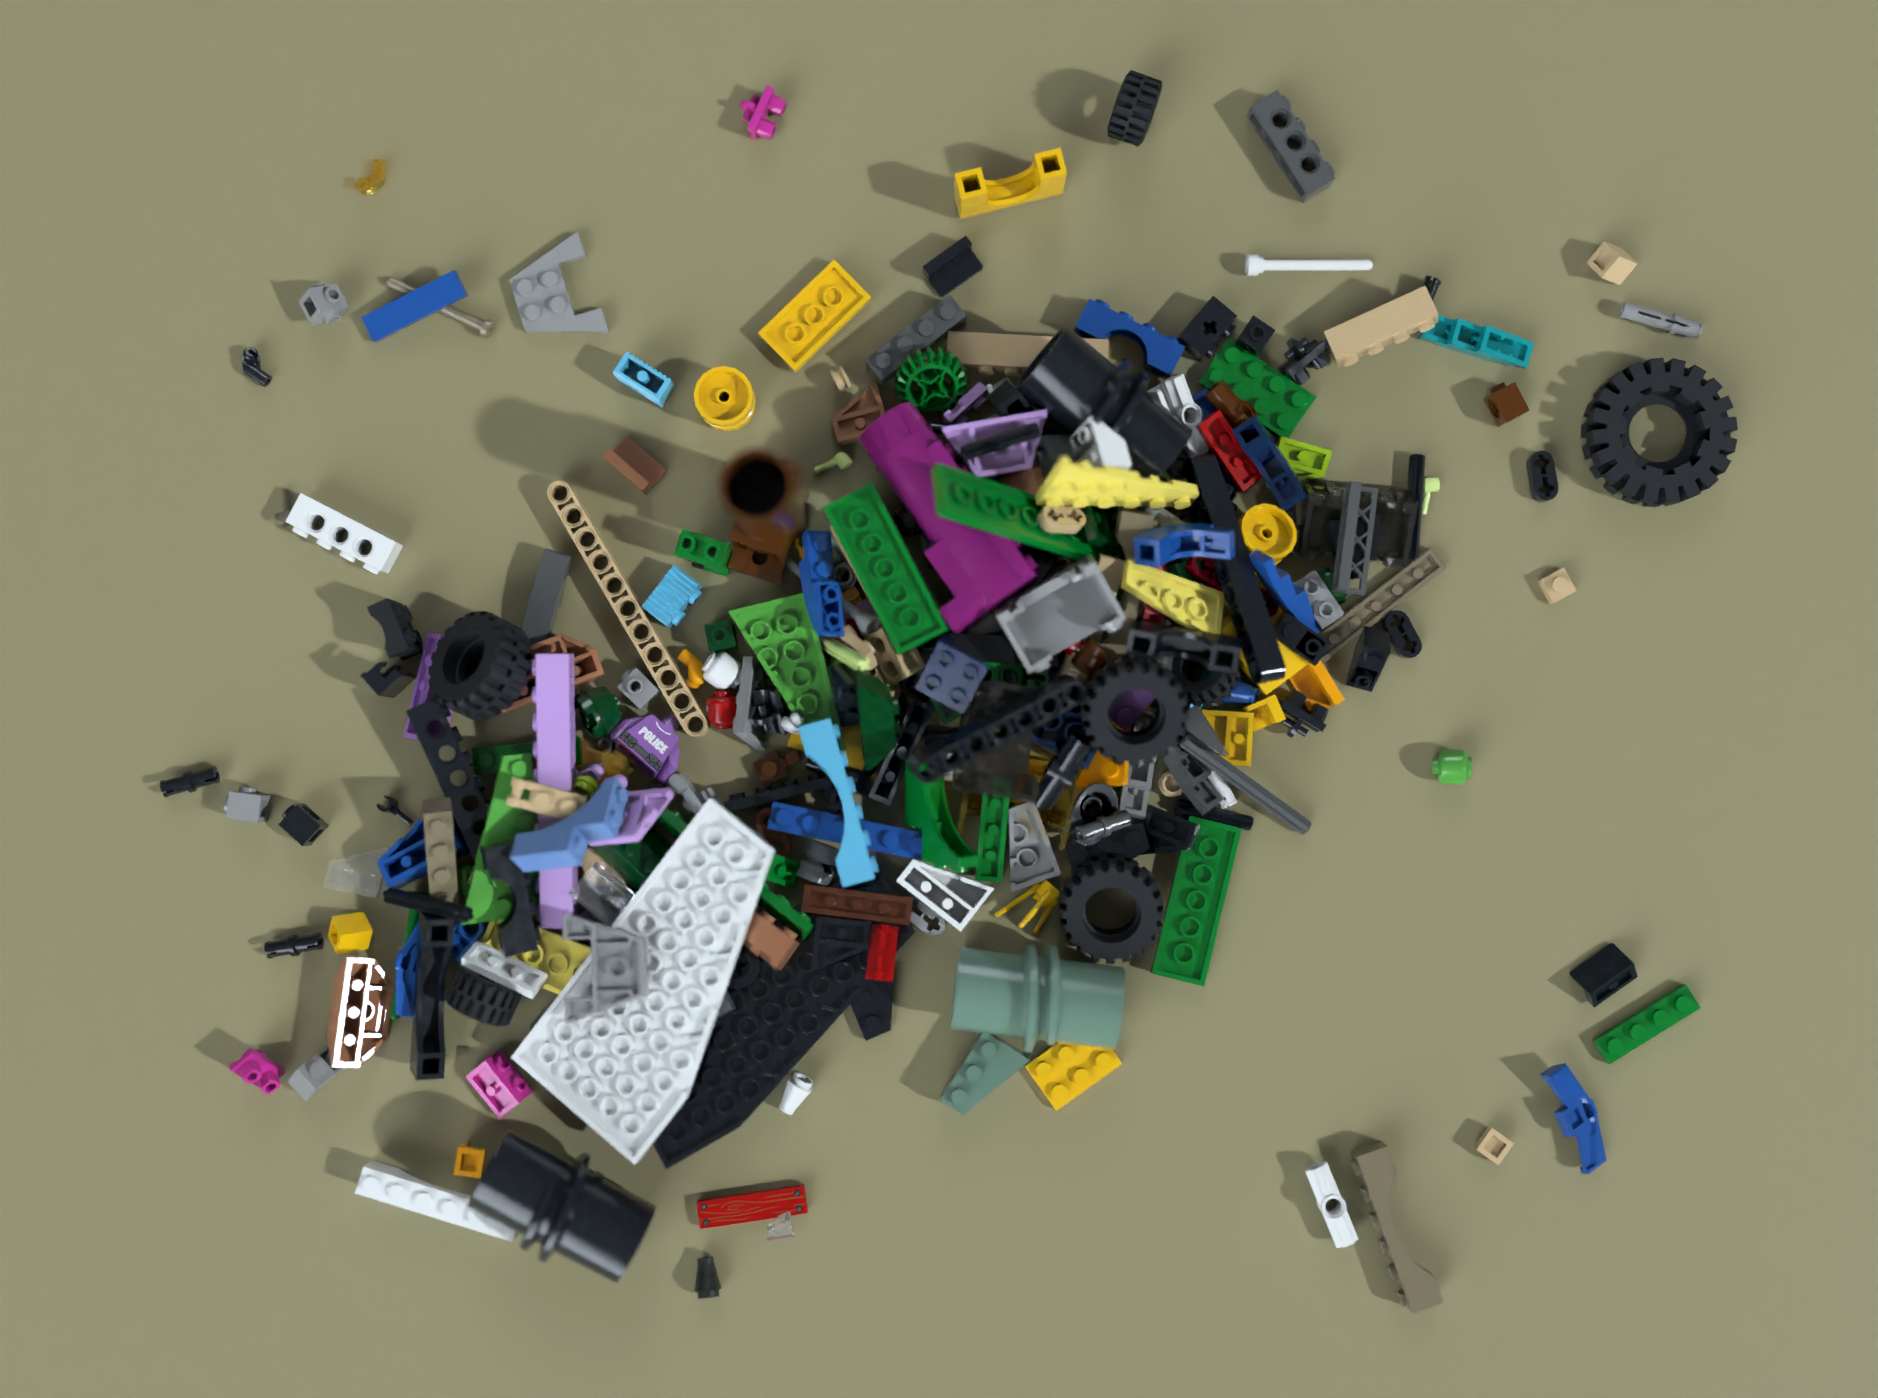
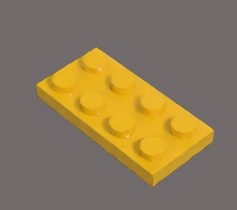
M833 260L758 332V335L796 373L872 299Z

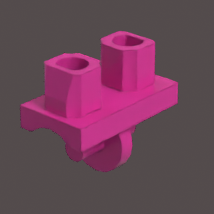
M766 85L761 99L753 94L750 101L741 100L739 107L745 111L742 120L750 121L747 130L750 132L749 137L756 141L759 136L772 140L777 125L767 120L769 113L782 117L787 107L786 101L775 95L774 88Z
M249 1048L242 1055L241 1059L229 1065L232 1072L242 1077L245 1082L252 1083L261 1088V1091L268 1095L280 1087L279 1078L285 1074L284 1068L267 1058L266 1054L260 1049Z

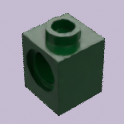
M732 620L704 625L709 652L719 653L739 648L735 625Z

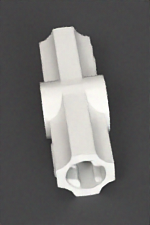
M1178 374L1163 380L1160 384L1170 412L1192 429L1191 437L1184 447L1187 457L1208 452L1210 448L1195 427L1202 421L1203 413L1200 406L1195 404L1192 399L1184 374ZM1185 411H1186L1187 416H1188L1186 421H1185V419H1184V412H1185Z
M1323 1161L1309 1165L1304 1171L1336 1248L1354 1244L1358 1240V1236L1328 1163ZM1333 1198L1337 1199L1336 1207L1332 1210H1326L1327 1201Z

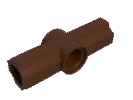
M1224 380L1218 381L1204 395L1216 410L1221 411L1232 429L1254 415L1258 417L1253 405L1246 400L1241 401Z

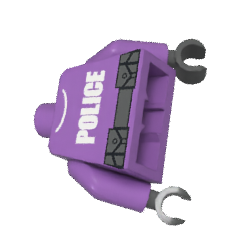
M669 713L662 721L652 714L646 718L637 716L624 719L609 734V738H601L598 741V746H602L607 741L609 749L604 754L613 753L617 748L650 779L654 780L657 778V781L652 782L647 790L652 789L653 786L666 788L664 784H668L671 774L673 775L678 768L680 749L677 744L679 737L673 732L681 724L672 713Z

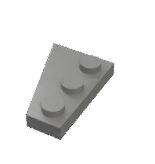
M1030 799L1009 806L1011 892L1061 875V869L1037 806Z

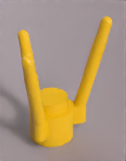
M1044 880L1041 884L1035 883L1029 890L997 911L994 916L998 918L1036 893L1033 899L1037 903L1020 922L1018 927L1022 929L1041 907H1046L1033 930V935H1037L1051 910L1058 903L1057 898L1060 892L1047 880Z

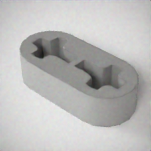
M915 895L905 896L913 898V901L917 900L919 902L917 908L923 912L919 916L916 912L912 911L910 921L929 936L941 934L945 928L944 918ZM925 914L931 919L935 917L940 919L938 921L940 926L938 930L935 928L931 931L927 929L928 922L923 919Z

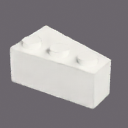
M912 859L896 880L959 931H962L994 890L993 886L942 868H934L933 865L917 859Z

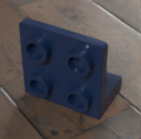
M944 634L939 640L915 689L960 713H964L984 677L988 665L951 646L954 639Z

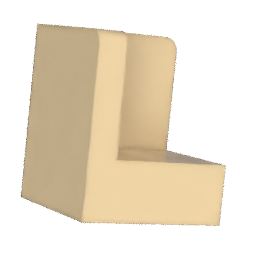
M1605 241L1586 262L1601 278L1618 285L1626 279L1638 264L1622 248Z

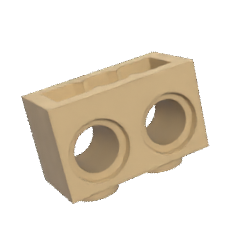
M884 627L865 638L876 650L874 656L889 686L912 676L926 667L916 647L898 656Z

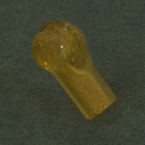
M373 159L372 174L367 178H359L356 181L355 186L363 195H371L384 185L386 161Z

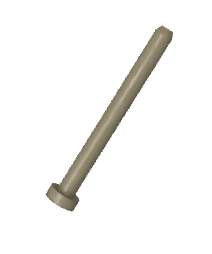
M394 277L386 279L388 287L405 295L417 289ZM452 305L440 310V312L479 330L480 335L487 339L494 332L496 323L490 319L483 321Z

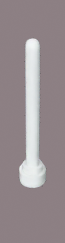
M1247 254L1245 258L1246 276H1258L1259 273L1264 271L1370 270L1373 267L1371 260H1264V257H1259L1258 254Z

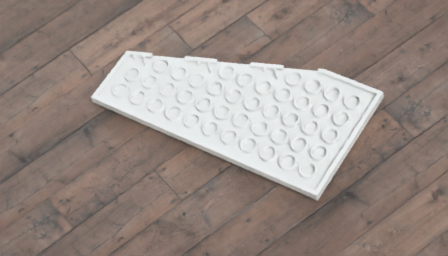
M713 798L708 799L611 926L647 938L648 995L565 1024V998L593 997L592 958L590 953L511 1056L516 1063L634 1165L640 1161L689 1097L775 853V849Z

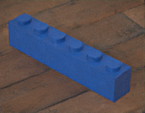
M773 801L767 829L842 844L844 816ZM859 820L861 830L867 829L871 845L866 846L867 849L922 860V832Z

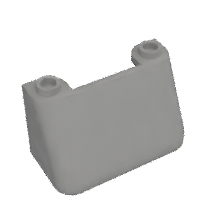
M1092 555L1078 560L996 608V617L1028 673L1034 670L1036 673L1047 669L1051 665L1049 661L1056 653L1100 629L1102 631L1108 630L1109 633L1121 628L1124 625L1123 621L1127 619Z

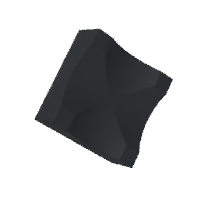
M386 598L367 607L370 616L375 618L383 629L385 651L388 657L399 656L404 661L422 653L420 645L423 644V640L419 632L413 630L410 620L413 618L406 605L403 606L402 603Z

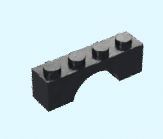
M1131 620L1126 656L1155 660L1160 657H1179L1198 662L1208 670L1236 674L1241 652V638Z
M513 839L480 846L485 874L489 878L506 882L512 893L511 910L507 917L496 925L500 951L505 958L538 950L537 941L541 940L538 925H533L532 915L536 913L532 898L528 899L526 888H530L528 873L523 872L510 858L514 844Z

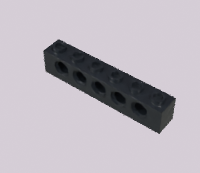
M433 699L406 712L445 797H450L452 813L475 861L482 834L475 833L473 825L478 820H487V812L491 801H484L481 791H484L485 788L479 775L475 777L472 775L469 767L474 765L468 751L462 752L458 744L463 739L457 726L451 727L447 720V717L451 716L449 709L439 704L436 699ZM433 720H438L444 725V731L439 736H433L428 732V724ZM445 745L452 746L455 749V757L449 761L441 759L439 756L441 747ZM456 770L463 771L467 776L465 783L462 785H455L450 780L451 774ZM467 795H473L478 800L477 806L472 810L465 809L461 804L462 799Z

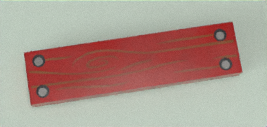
M805 1184L697 1200L696 1202L700 1229L808 1213Z

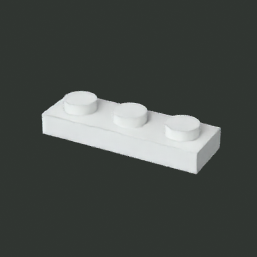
M478 940L461 958L462 966L531 999L535 997L547 982V973L511 956L505 958L501 951Z

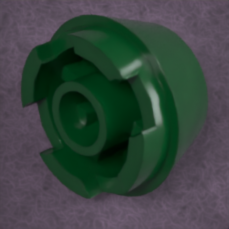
M605 686L581 689L580 693L575 695V709L579 708V714L582 718L580 722L590 737L594 736L597 739L603 736L606 738L622 721L621 704L616 695H612Z

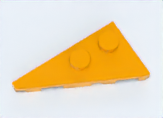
M1111 721V724H1112L1115 728L1124 731V730L1121 729L1119 726H1117L1114 722ZM1097 749L1088 769L1082 770L1076 786L1080 789L1087 788L1095 783H1103L1110 787L1128 786L1129 762L1124 760L1122 765L1115 763L1111 756L1105 758Z

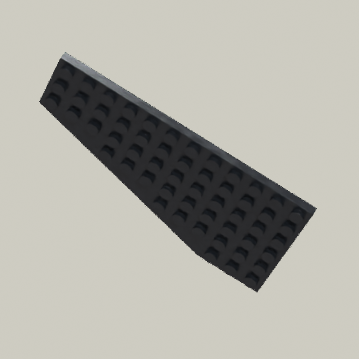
M878 865L879 872L874 873L875 879L844 888L840 880L829 886L830 888L894 895ZM802 902L792 908L796 912L801 911ZM805 913L811 919L810 923L813 924L812 931L804 941L800 937H796L795 940L800 945L782 970L775 969L769 962L757 955L760 971L755 981L745 988H731L727 986V991L736 1009L715 1020L688 1099L653 1143L665 1168L672 1167L740 1128L872 981L871 979H866L869 950L817 970H811L816 917L867 921L876 925L885 924L899 927L896 953L915 933L912 925L907 926ZM777 919L773 923L781 930L785 926ZM737 959L733 971H737L742 978V968L746 967L749 962H740Z

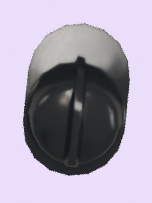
M1095 783L1076 796L1068 820V829L1071 837L1077 843L1093 845L1102 838V836L1081 843L1076 836L1075 828L1093 822L1101 815L1107 817L1116 813L1118 797L1110 786L1103 783Z

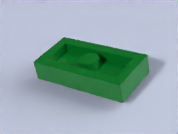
M774 853L765 880L795 889L800 877L796 873L801 862Z

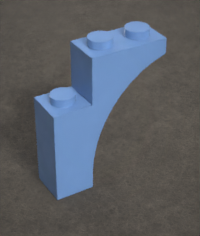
M616 777L606 778L591 799L569 817L541 830L516 834L510 858L523 872L582 865L588 842L617 838L622 824L625 804L628 801L626 788L623 787Z

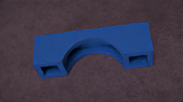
M1089 299L1075 326L1074 332L1077 335L1089 339H1106L1111 336L1128 337L1141 348L1144 355L1145 370L1163 379L1170 378L1185 346L1181 345L1179 339L1171 335L1165 337L1157 333V329L1150 324L1143 323L1141 325L1133 321L1134 318L1130 314L1123 311L1118 313L1110 309V305L1100 299L1095 301Z

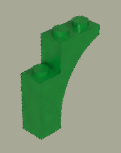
M906 760L905 825L916 827V831L922 832V861L933 863L934 868L950 867L951 872L957 873L967 872V868L979 866V855L965 843L953 823L945 795L944 776L931 783H922L908 769V760ZM928 762L921 765L919 772L927 768Z

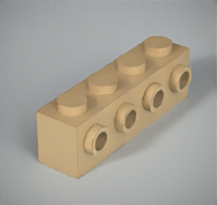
M1423 286L1324 331V337L1337 367L1342 365L1348 367L1357 363L1359 358L1366 354H1378L1388 344L1393 342L1395 344L1402 343L1417 331L1423 333L1435 327V323L1438 322L1439 314L1426 286Z

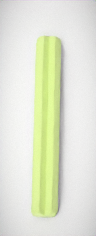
M819 636L822 650L855 670L868 671L870 669L868 665L870 662L869 658L831 636Z

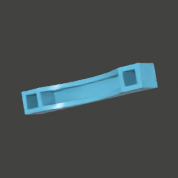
M829 718L800 726L798 729L806 757L815 762L828 775L836 787L842 802L844 835L841 848L835 860L842 887L875 879L874 873L879 871L875 857H869L866 846L871 845L867 829L861 830L859 820L863 819L860 803L854 804L851 793L856 792L852 776L847 777L844 767L849 766L845 750L839 751L837 740H841L838 725H832Z

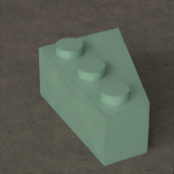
M979 1033L940 1094V1101L960 1114H966L1030 1061L1029 1055L997 1035Z

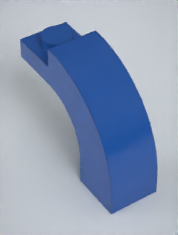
M1204 523L1177 524L1148 530L1134 537L1135 564L1161 567L1171 560L1192 556L1230 560L1235 557L1234 530L1214 528V524Z

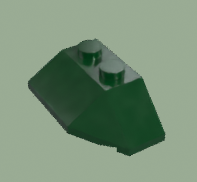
M855 670L862 753L865 771L874 768L896 747V735H900L899 719H894V715L899 714L897 698H892L889 686L869 671Z
M652 826L639 842L590 846L637 891H639L672 848Z

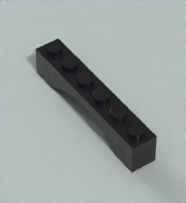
M420 912L410 1070L416 1080L444 1079L446 1055L444 995L448 962L453 947L455 920Z

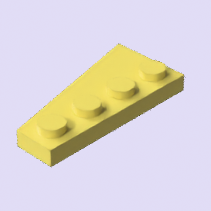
M1130 559L1124 563L1121 582L1122 589L1188 629L1221 634L1225 599L1222 591L1150 566L1136 565L1135 561Z

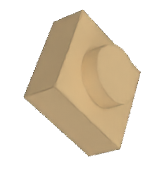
M1561 568L1537 581L1549 604H1553L1577 591L1565 568Z
M1488 1126L1474 1146V1149L1499 1166L1514 1143Z

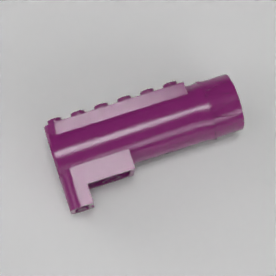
M905 402L892 408L863 431L858 439L859 443L876 465V470L886 479L933 545L924 553L956 597L938 611L955 633L962 634L987 614L996 610L999 605L1018 595L1039 577L1037 571L1041 568L1032 556L1023 553L1021 549L1025 546L1022 542L936 515L931 468L940 463L970 474L973 473L965 465L961 466L958 463L961 457L953 446L949 443L944 445L939 440L934 429L927 424L912 402Z

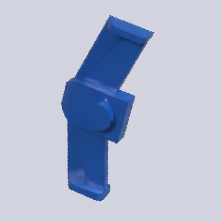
M419 921L404 947L397 952L394 962L396 969L395 1015L413 1018Z
M1567 1064L1553 1065L1542 1072L1540 1076L1546 1080L1563 1106L1557 1109L1554 1114L1565 1137L1576 1136L1582 1165L1580 1171L1583 1174H1589L1607 1161L1598 1120V1111L1594 1101L1590 1099Z

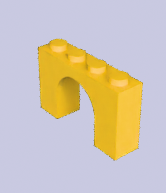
M1061 147L1035 153L1033 163L1028 169L1003 179L985 180L981 167L955 173L954 197L960 219L1063 194L1067 171Z

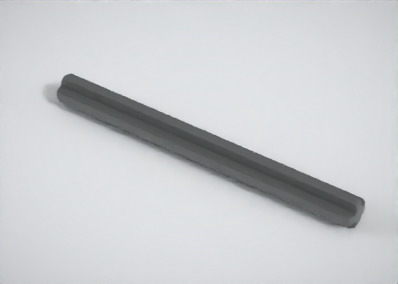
M1187 734L1181 739V748L1294 830L1303 835L1310 830L1311 821L1193 735Z

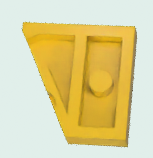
M1202 710L1229 753L1228 756L1223 758L1234 766L1251 767L1254 713Z

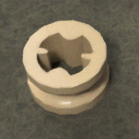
M839 366L837 371H829L839 393L843 392L844 387H852L842 366Z

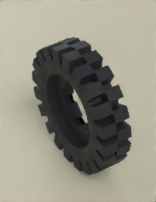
M1653 358L1644 363L1640 361L1609 378L1608 382L1601 385L1594 393L1593 397L1595 399L1588 403L1583 415L1588 420L1581 425V438L1587 439V445L1582 447L1585 460L1592 458L1594 466L1589 469L1595 479L1603 477L1606 481L1603 487L1612 495L1621 493L1623 494L1621 500L1631 504L1642 502V507L1669 506L1701 494V491L1709 489L1719 480L1717 475L1725 473L1731 463V460L1727 459V455L1735 452L1737 439L1730 438L1731 433L1738 430L1737 418L1728 417L1727 410L1734 407L1728 395L1720 398L1717 392L1723 388L1714 377L1706 381L1703 378L1706 371L1697 365L1686 368V361L1675 358L1664 362V358ZM1646 406H1667L1676 411L1684 421L1686 427L1685 445L1681 452L1669 461L1652 462L1646 460L1634 450L1630 442V423L1635 414Z

